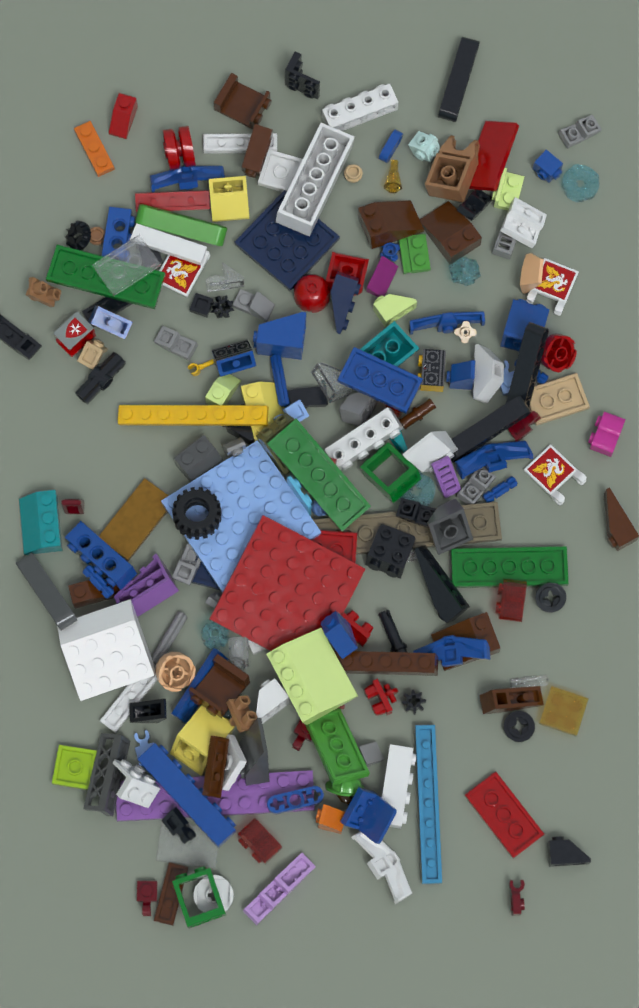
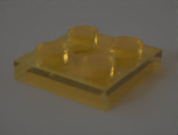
M551 686L539 724L577 736L589 698Z

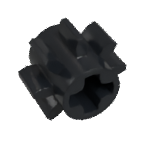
M227 295L223 296L222 299L220 296L215 297L216 302L210 303L213 309L211 313L217 314L218 319L222 318V316L228 318L230 317L229 312L234 311L232 308L233 301H229Z
M412 689L410 695L404 694L407 701H402V705L407 706L406 713L410 710L416 715L418 709L420 711L424 710L421 704L426 703V700L421 699L422 692L416 694L414 689ZM412 698H415V701L418 702L416 706L409 703Z

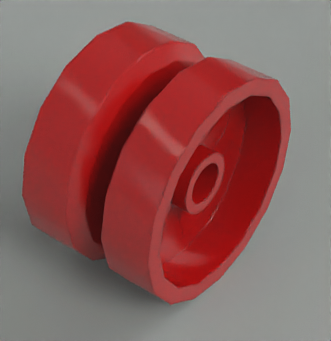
M189 126L178 128L179 139H176L172 128L163 130L164 152L166 159H168L170 170L180 168L179 157L183 158V163L186 167L196 166Z

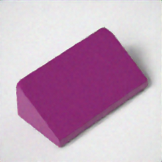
M381 256L367 285L366 292L377 297L382 295L385 297L399 266L386 257Z

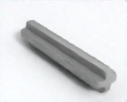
M178 612L152 655L153 663L157 664L158 660L168 652L187 619L184 613Z

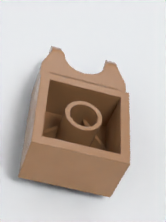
M451 135L441 146L439 153L436 154L425 182V187L429 196L464 202L479 163L478 153L480 144L478 140H473L466 149L456 150L455 136Z

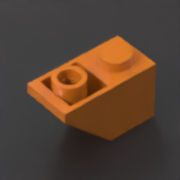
M323 804V808H318L316 823H319L318 829L341 834L343 824L340 821L345 812Z

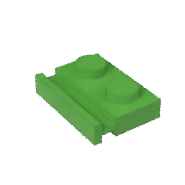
M426 234L412 235L399 240L403 274L428 272L431 270Z

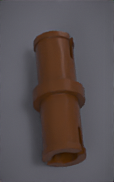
M429 398L417 408H412V411L399 419V421L406 430L418 420H423V417L433 409H436V406Z

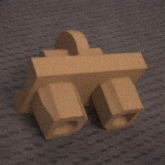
M30 277L26 296L30 297L33 301H39L49 307H54L55 301L60 300L61 290L48 285L44 281Z
M247 695L239 696L236 699H229L226 702L232 715L229 723L231 726H236L239 733L248 731L258 718L256 713L250 711L248 707L251 701Z

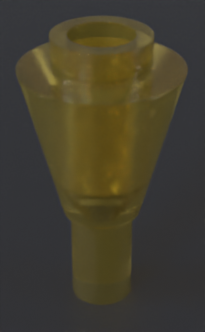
M397 160L391 161V169L384 184V189L389 193H397L402 190Z

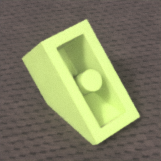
M388 294L385 297L382 295L374 301L373 311L386 328L392 322L397 321L416 309L417 301L413 298Z
M231 374L219 377L205 396L206 404L227 405L240 385L241 380Z

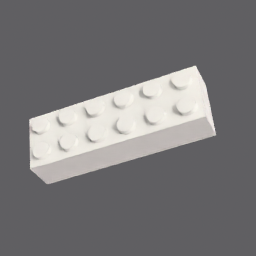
M320 123L279 207L276 223L310 237L349 156L355 136Z

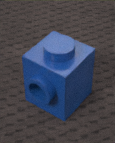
M546 149L534 162L533 170L537 172L536 174L540 179L550 183L553 179H558L562 174L563 163Z

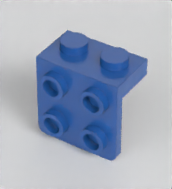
M358 787L340 822L345 826L358 829L371 841L380 844L397 810L377 793Z

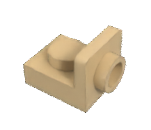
M89 340L86 342L77 361L93 370L97 367L103 353L107 352L108 348L100 340Z

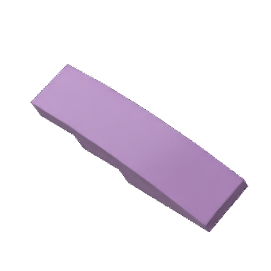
M301 853L244 908L243 912L258 925L316 866Z

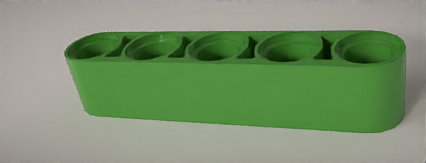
M139 204L135 223L216 246H223L227 227L144 204Z

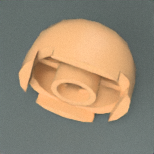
M180 652L164 654L158 660L155 668L158 682L171 692H179L185 686H189L196 672L192 660Z

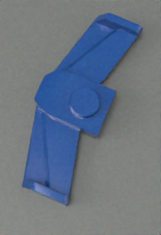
M181 166L179 169L150 175L152 192H155V189L179 183L180 190H190L198 187L197 180L225 178L223 166Z
M484 311L449 312L410 320L409 332L412 335L417 330L437 327L438 332L452 333L457 328V324H462L463 321H468L470 324L481 323V326H484L485 314Z
M526 441L490 443L455 461L456 469L460 478L464 479L465 476L484 466L490 473L507 468L506 460L533 459V453Z
M454 635L444 636L442 639L413 651V653H436L439 657L438 661L442 660L443 667L463 665V657L491 659L487 640L457 637Z

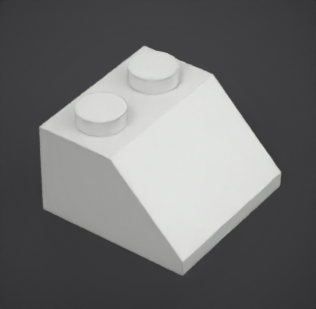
M432 431L403 453V456L421 472L432 473V463L446 456H449L450 459L453 458V453L458 448L446 431Z
M275 678L272 681L266 680L260 686L256 715L262 719V724L289 704L288 694Z

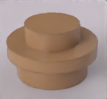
M101 227L91 228L90 243L93 245L102 244L105 231Z

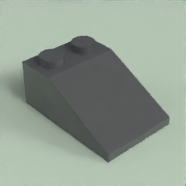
M257 718L239 742V746L247 761L245 767L240 772L241 779L245 778L246 786L270 782L268 750L262 719Z

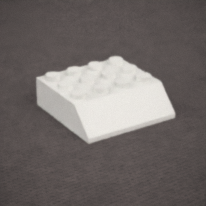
M131 599L77 617L76 622L63 630H60L57 626L60 645L80 701L156 674L155 665Z

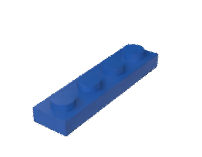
M213 648L171 713L184 724L191 719L198 708V705L190 699L189 689L191 687L197 688L213 668V659L217 654L227 661L229 660L215 648Z

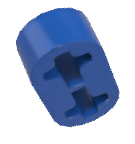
M396 129L392 132L380 153V160L386 163L390 161L402 140V132Z

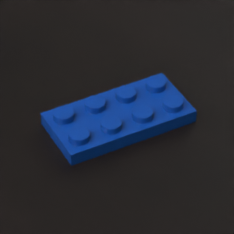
M355 347L337 379V382L407 414L423 381V378Z

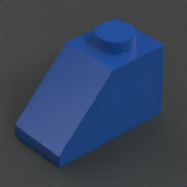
M475 360L451 365V370L447 371L446 382H450V389L472 390L475 378Z
M337 611L321 621L325 636L342 659L358 648L350 623Z

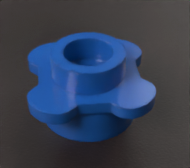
M389 242L382 246L383 251L380 253V258L383 256L391 259L393 262L398 260L397 253L400 250L398 244Z

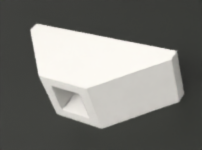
M476 344L474 353L475 378L473 399L482 403H488L504 382V363L490 349Z

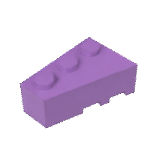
M157 553L152 557L153 560L146 568L143 566L139 570L141 573L114 596L117 604L131 599L137 617L179 591L166 565Z

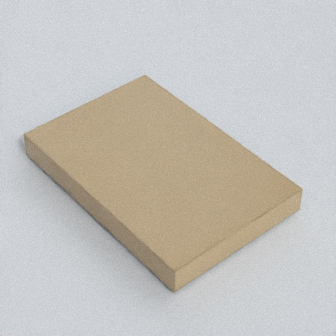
M577 373L535 386L529 406L531 412L535 411L541 417L535 423L536 426L590 408Z

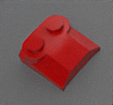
M332 252L325 283L331 290L338 271L359 278L358 284H361L359 295L363 291L369 259Z

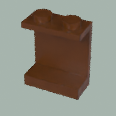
M231 73L214 101V110L253 129L255 124H260L263 118L262 113L265 109L268 110L272 100L270 99L269 91H266L265 95L239 83L238 76Z
M217 654L213 659V668L196 689L192 687L189 689L190 699L196 705L200 706L201 704L206 707V711L209 714L222 718L229 710L226 702L229 699L238 698L249 685L250 679L248 674Z

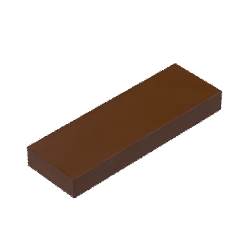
M211 736L202 793L204 796L221 798L229 739L218 736Z
M169 862L154 918L155 922L174 926L179 901L172 881L176 880L175 877L177 875L187 873L188 867ZM184 884L179 885L181 893L183 891Z

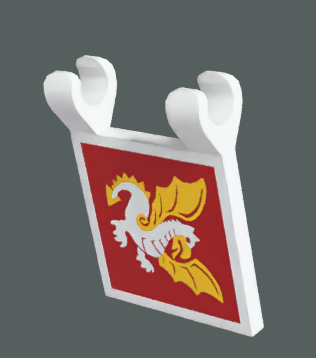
M206 251L201 265L168 255L159 270L166 274L163 286L188 297L210 258V252Z
M544 258L542 284L529 292L526 301L529 304H533L537 293L558 301L554 314L561 316L579 271Z
M551 444L524 469V472L547 492L559 506L565 502V497L557 490L566 481L573 477L579 485H583L587 479L582 472L577 470Z

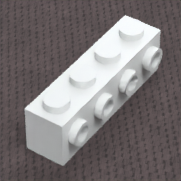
M382 84L369 92L363 91L356 97H348L335 105L329 104L322 109V118L326 125L344 131L398 110L399 102L391 85Z
M387 407L325 448V451L330 458L337 459L336 466L340 470H346L353 465L352 462L367 457L369 455L368 452L373 448L378 449L385 444L384 441L387 439H393L400 435V431L404 428L393 410Z
M392 744L389 747L382 798L397 810L389 827L401 829L402 824H406L408 812H404L405 804L409 805L411 793L407 792L408 785H412L414 773H410L411 765L415 766L416 754L413 753V748Z

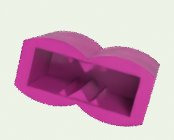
M604 412L603 416H598L595 423L598 429L596 433L592 432L588 441L591 444L590 449L612 457L626 419Z

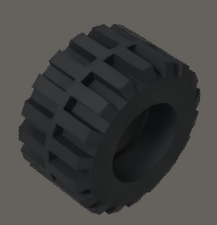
M191 487V491L184 490L183 495L179 494L177 501H174L172 508L173 521L176 529L180 530V534L183 536L186 534L187 538L195 537V540H199V537L203 536V539L208 538V534L213 535L214 530L219 528V522H221L220 502L215 494H211L210 490L203 491V487L195 490V487ZM194 505H201L209 512L208 516L199 522L189 520L185 513Z

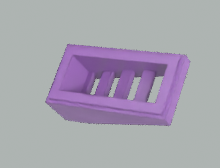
M449 456L431 464L438 489L444 498H448L461 490Z

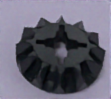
M82 221L71 223V227L66 229L68 231L67 236H65L67 239L66 244L72 249L83 250L91 239L90 227ZM78 233L82 234L79 235L77 238H74V236Z
M548 582L541 585L538 591H536L535 600L541 610L549 613L556 612L565 605L566 592L558 583ZM549 590H551L553 595H556V597H553L552 604L548 598H545L549 595Z
M515 711L506 717L504 731L507 737L514 742H524L533 735L535 723L528 713ZM517 719L521 725H527L522 728L521 735L518 729L513 728L517 724Z

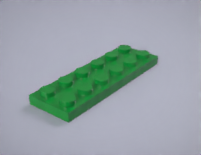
M56 245L46 281L155 309L166 274L165 272Z
M296 418L266 443L340 531H344L371 507Z
M567 546L451 549L452 582L456 588L541 586L548 582L558 583L560 586H568Z

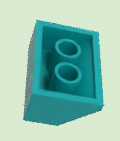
M394 321L360 350L398 367L417 352L419 347Z
M56 490L35 492L20 498L24 555L63 551Z

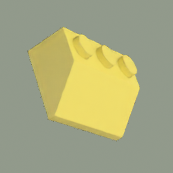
M255 382L241 386V394L245 405H266L269 407L268 426L274 422L273 418L275 416L284 414L282 410L284 407H280L278 403L275 383ZM251 426L254 442L258 440L256 435L267 426Z

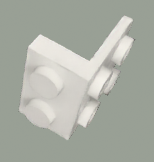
M114 759L113 764L126 776L116 795L123 800L149 808L161 789L155 783L156 780L146 774V770L142 766L137 764L132 766L131 763L124 759L121 761Z

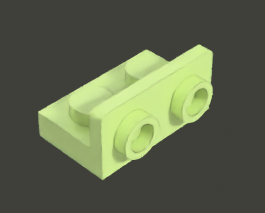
M504 168L498 190L494 191L492 200L495 201V208L508 211L515 197L519 199L525 176L509 173L507 168Z

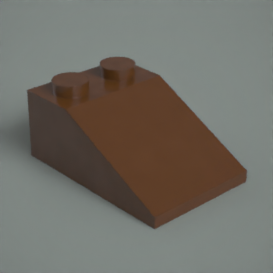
M411 200L374 202L358 208L359 221L371 249L424 232V228Z
M449 201L420 219L425 232L450 265L481 245V235L472 223L459 213L457 208Z
M487 612L431 634L433 642L450 635L487 640L490 647V656L499 653L501 649ZM463 657V665L479 659ZM461 665L443 667V670L447 671Z

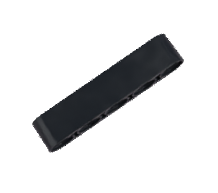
M466 37L461 38L438 118L456 122L480 41Z
M531 322L526 326L506 403L518 396H522L527 406H530L549 333L548 328Z
M522 396L512 399L452 438L451 440L458 448L453 453L452 463L470 454L526 418L531 411Z

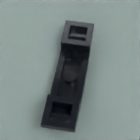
M0 314V340L30 360L42 345L28 334L23 333Z

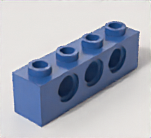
M109 207L102 249L103 257L129 262L130 251L127 250L128 244H132L130 242L132 235L130 231L131 227L135 226V216L132 215V209ZM122 226L125 228L123 231H116L117 227ZM115 244L122 245L119 249L113 248Z
M82 521L65 536L69 543L67 547L73 553H80V558L87 565L91 563L94 566L95 572L107 577L105 579L106 582L113 588L117 586L122 590L137 575L131 564Z

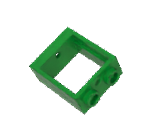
M389 442L380 447L371 458L366 459L362 466H360L363 475L393 504L422 479L418 469ZM392 455L407 471L388 487L373 471Z
M206 866L195 869V873L188 876L187 873L177 875L175 877L176 880L172 881L188 929L226 916L210 868L206 869ZM208 876L218 908L190 917L179 885Z

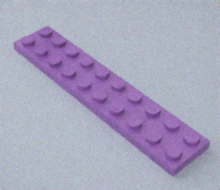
M313 770L269 773L270 782L246 786L245 778L241 779L239 774L229 791L222 790L221 798L208 797L207 799L211 804L215 802L223 810L221 812L222 816L271 813L267 807L268 799L274 795L313 786ZM205 776L192 777L196 781L194 783L198 790L200 788L203 789ZM157 781L155 783L161 789L149 808L117 797L116 801L117 822L163 819L176 807L185 818L190 817ZM314 790L312 791V795L306 796V792L302 793L304 796V804L308 803V798L314 799ZM292 795L290 803L294 806L299 805L301 797L299 795ZM283 797L284 802L280 803L277 800H273V804L270 806L278 810L280 805L285 804V808H289L287 797ZM315 805L289 812L315 811Z

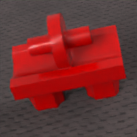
M353 610L347 614L343 613L341 616L350 623L356 642L363 647L371 636L370 633L373 630V626L366 622L362 626L357 624L359 616Z
M378 678L373 680L372 684L364 689V693L368 700L375 696H378L380 700L379 703L372 705L375 716L385 713L390 715L393 709L387 698L390 699L391 703H395L397 700L394 695L399 691L397 688L391 689L388 683L384 685L386 690L384 693Z

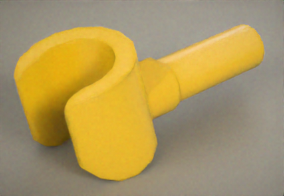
M212 359L199 365L191 363L188 369L196 367L197 370L192 372L191 375L198 376L202 369L214 364V361Z

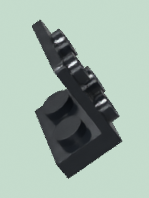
M295 51L285 69V85L293 91L298 90L308 98L318 99L320 96V81L302 74V54Z

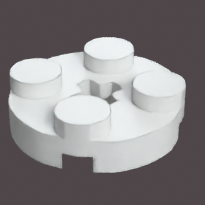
M213 875L226 912L234 899L233 888L222 876ZM208 876L200 880L194 889V901L198 909L203 913L218 908L216 900L212 901L211 897H208V893H212Z

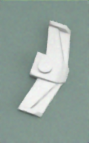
M361 831L351 837L373 858L367 862V865L377 880L385 876L395 904L412 894L400 859L395 851H392L383 841L380 844L374 843Z

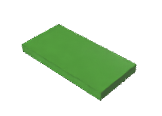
M340 708L306 725L332 785L369 776L370 772Z

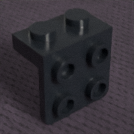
M381 524L368 552L365 565L372 570H379L390 577L401 579L416 540L415 536Z

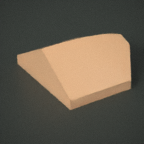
M532 253L526 254L521 271L520 288L524 294L542 284L544 259Z

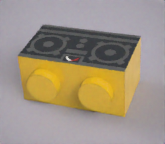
M423 349V354L419 355L418 366H422L421 373H418V377L423 378L420 391L443 392L446 350Z

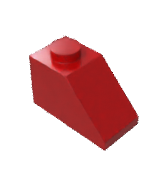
M121 93L118 94L113 108L109 135L127 139L138 108L137 98Z

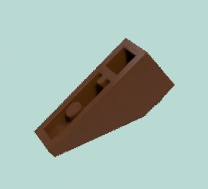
M609 487L604 493L607 540L612 548L615 547L619 551L637 541L639 535Z
M89 580L68 586L75 609L113 599L120 591L115 586L113 588L114 594L107 599L101 594L102 591H99Z
M540 686L494 689L479 695L483 714L502 713L544 705Z

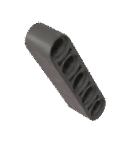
M33 553L16 562L21 573L60 630L77 621L76 616Z

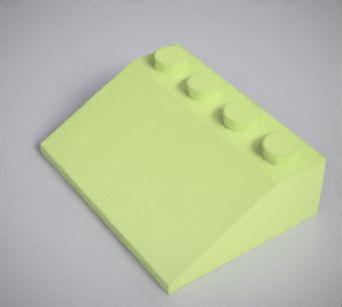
M322 628L289 641L267 653L301 721L306 725L358 697Z

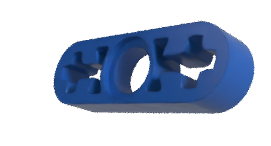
M318 786L271 796L268 799L267 807L272 814L302 809L320 804L324 798V793ZM313 790L316 793H320L321 796H318V800L314 801L313 798H308V803L304 804L303 792H306V796L312 795ZM292 795H299L301 797L299 805L294 806L290 803ZM283 797H287L289 808H285V804L280 805L278 810L270 806L273 804V800H277L280 803L284 802Z

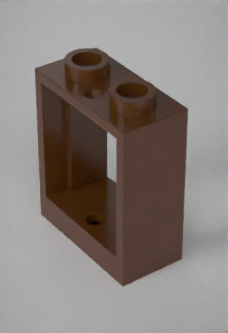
M254 125L242 164V171H244L246 176L256 178V175L260 176L273 137V129Z

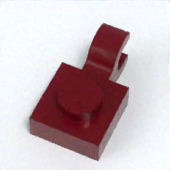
M533 411L508 430L514 439L519 441L533 431L530 425L539 421L541 417L537 412Z
M300 719L294 730V733L298 736L292 745V748L300 751L305 740L312 741L306 725Z
M513 880L509 882L512 916H519L522 914L521 911L525 910L524 898H520V892L525 886L524 880H520L519 888L513 886Z
M137 881V902H143V916H151V902H157V881Z

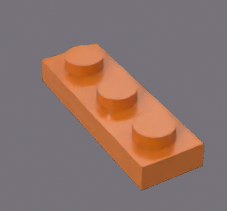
M91 121L75 127L74 131L97 176L100 177L115 170Z

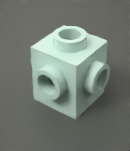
M420 131L417 132L408 144L417 159L421 161L426 160L430 163L441 148L437 142L438 139L434 135H428Z

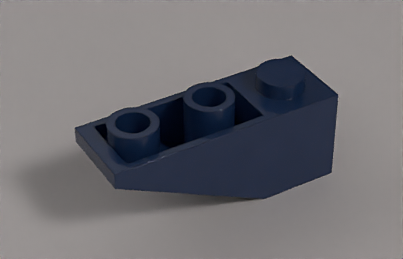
M339 271L336 274L331 289L337 334H341L342 330L346 331L349 320L346 319L348 312L352 313L355 302L352 301L354 294L358 295L361 284H358L359 278Z

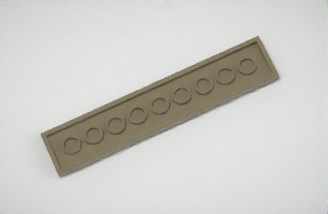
M498 502L461 505L465 511L473 536V540L465 544L502 540ZM397 511L361 515L344 531H340L330 518L313 520L320 530L357 533L356 555L368 554L381 524L415 536L416 540L412 549L424 545L427 548L435 547L429 528L396 517Z

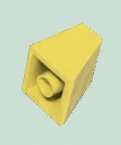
M201 705L177 734L170 754L202 776L206 771L211 736L226 738L228 734H232L235 726L230 725L228 718H220L217 715L212 716L206 711V707Z

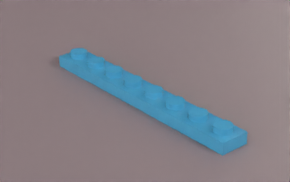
M415 725L422 884H442L435 725Z

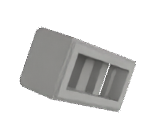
M500 231L492 254L510 260L517 240L503 235L504 233ZM501 239H505V240L511 241L512 243L510 244V243L501 241ZM501 244V245H504V246H507V247H510V248H509V250H508V249L499 247V245Z

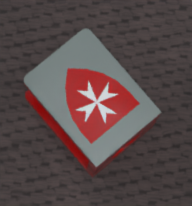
M78 311L54 332V335L57 337L56 342L71 357L76 355L85 346L87 341L96 337L94 328Z

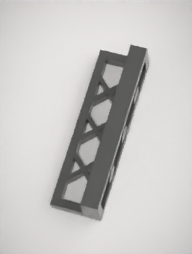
M101 733L83 809L98 811L106 816H113L118 797L116 794L120 789L123 773L113 764L114 759L119 761L127 759L131 742L123 735ZM106 739H112V746L106 750ZM107 757L109 760L108 765L102 769L100 766L101 761ZM103 776L104 782L97 788L96 781ZM98 795L100 797L98 806H92V799Z

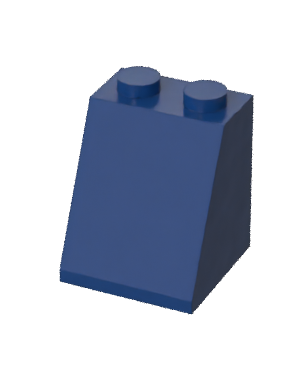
M513 299L500 347L519 351L528 323L531 322L545 327L550 309L541 304H529L523 299Z
M306 312L259 324L258 331H254L253 348H257V355L273 356L276 354L281 355L282 358L302 360L306 331Z

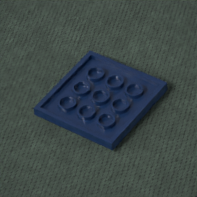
M284 190L234 243L279 283L291 291L297 282L336 244L340 236L320 219H318L310 237L276 223L277 212L287 193Z

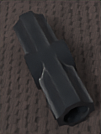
M113 352L101 366H97L91 371L88 380L75 394L88 405L101 390L103 391L109 387L113 377L124 367L126 362L121 356Z

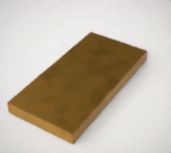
M144 478L99 537L120 556L129 561L167 513L161 500L168 497V495Z

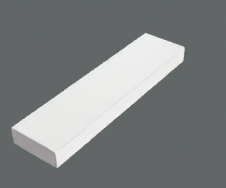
M273 133L269 150L276 152L277 133ZM203 134L204 154L246 153L251 134Z
M137 223L130 238L131 243L201 265L207 251L206 246Z
M156 674L128 684L101 718L100 722L116 734L130 716L129 703L142 701L157 682Z

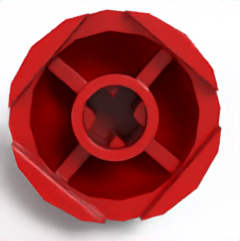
M316 274L303 276L294 288L296 305L301 310L317 313L327 307L331 298V290L325 283L326 280Z
M562 334L549 335L541 364L547 369L558 373L564 369H569L577 355V350L574 349V340Z

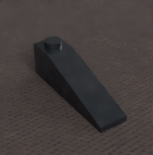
M426 545L417 547L415 553L438 616L445 623L454 621L469 609L470 606Z

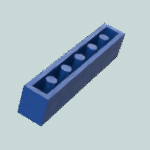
M154 743L137 759L138 762L207 837L220 848L236 833L234 828L236 824L229 817L225 819L222 816L221 812L223 810L215 802L211 804L207 799L209 796L202 795L203 789L200 788L198 790L194 785L196 781L188 773L186 775L183 774L180 770L182 766L175 759L170 760L167 756L169 752L162 745L158 747Z

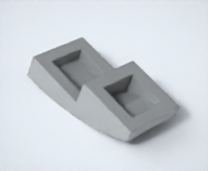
M162 326L154 340L155 344L190 361L198 347L197 342L185 338L179 332Z
M190 544L186 545L182 558L179 560L172 579L191 585L201 564L199 558L195 561L197 555Z

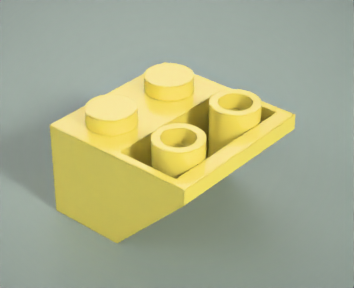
M246 176L209 179L212 222L249 219Z

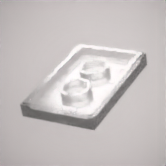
M139 234L92 264V266L112 295L115 296L160 267L161 264Z
M162 822L156 861L197 867L206 866V868L216 869L218 847L197 825H186L187 828H191L196 833V836L184 844L178 834L173 836Z

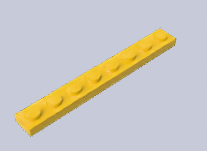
M119 405L118 424L141 426H268L269 407L266 405Z

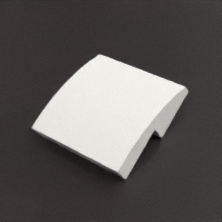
M515 197L508 209L500 231L533 248L536 245L539 232L544 226L547 214Z

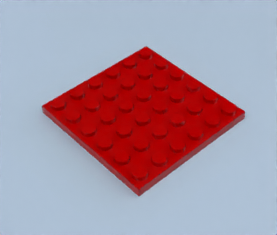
M262 515L209 620L272 651L289 641L322 628L321 621L333 612L337 611L342 615L365 568Z

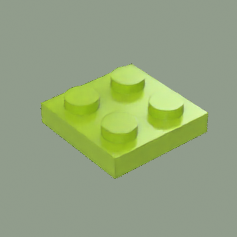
M59 745L52 785L88 790L97 751Z

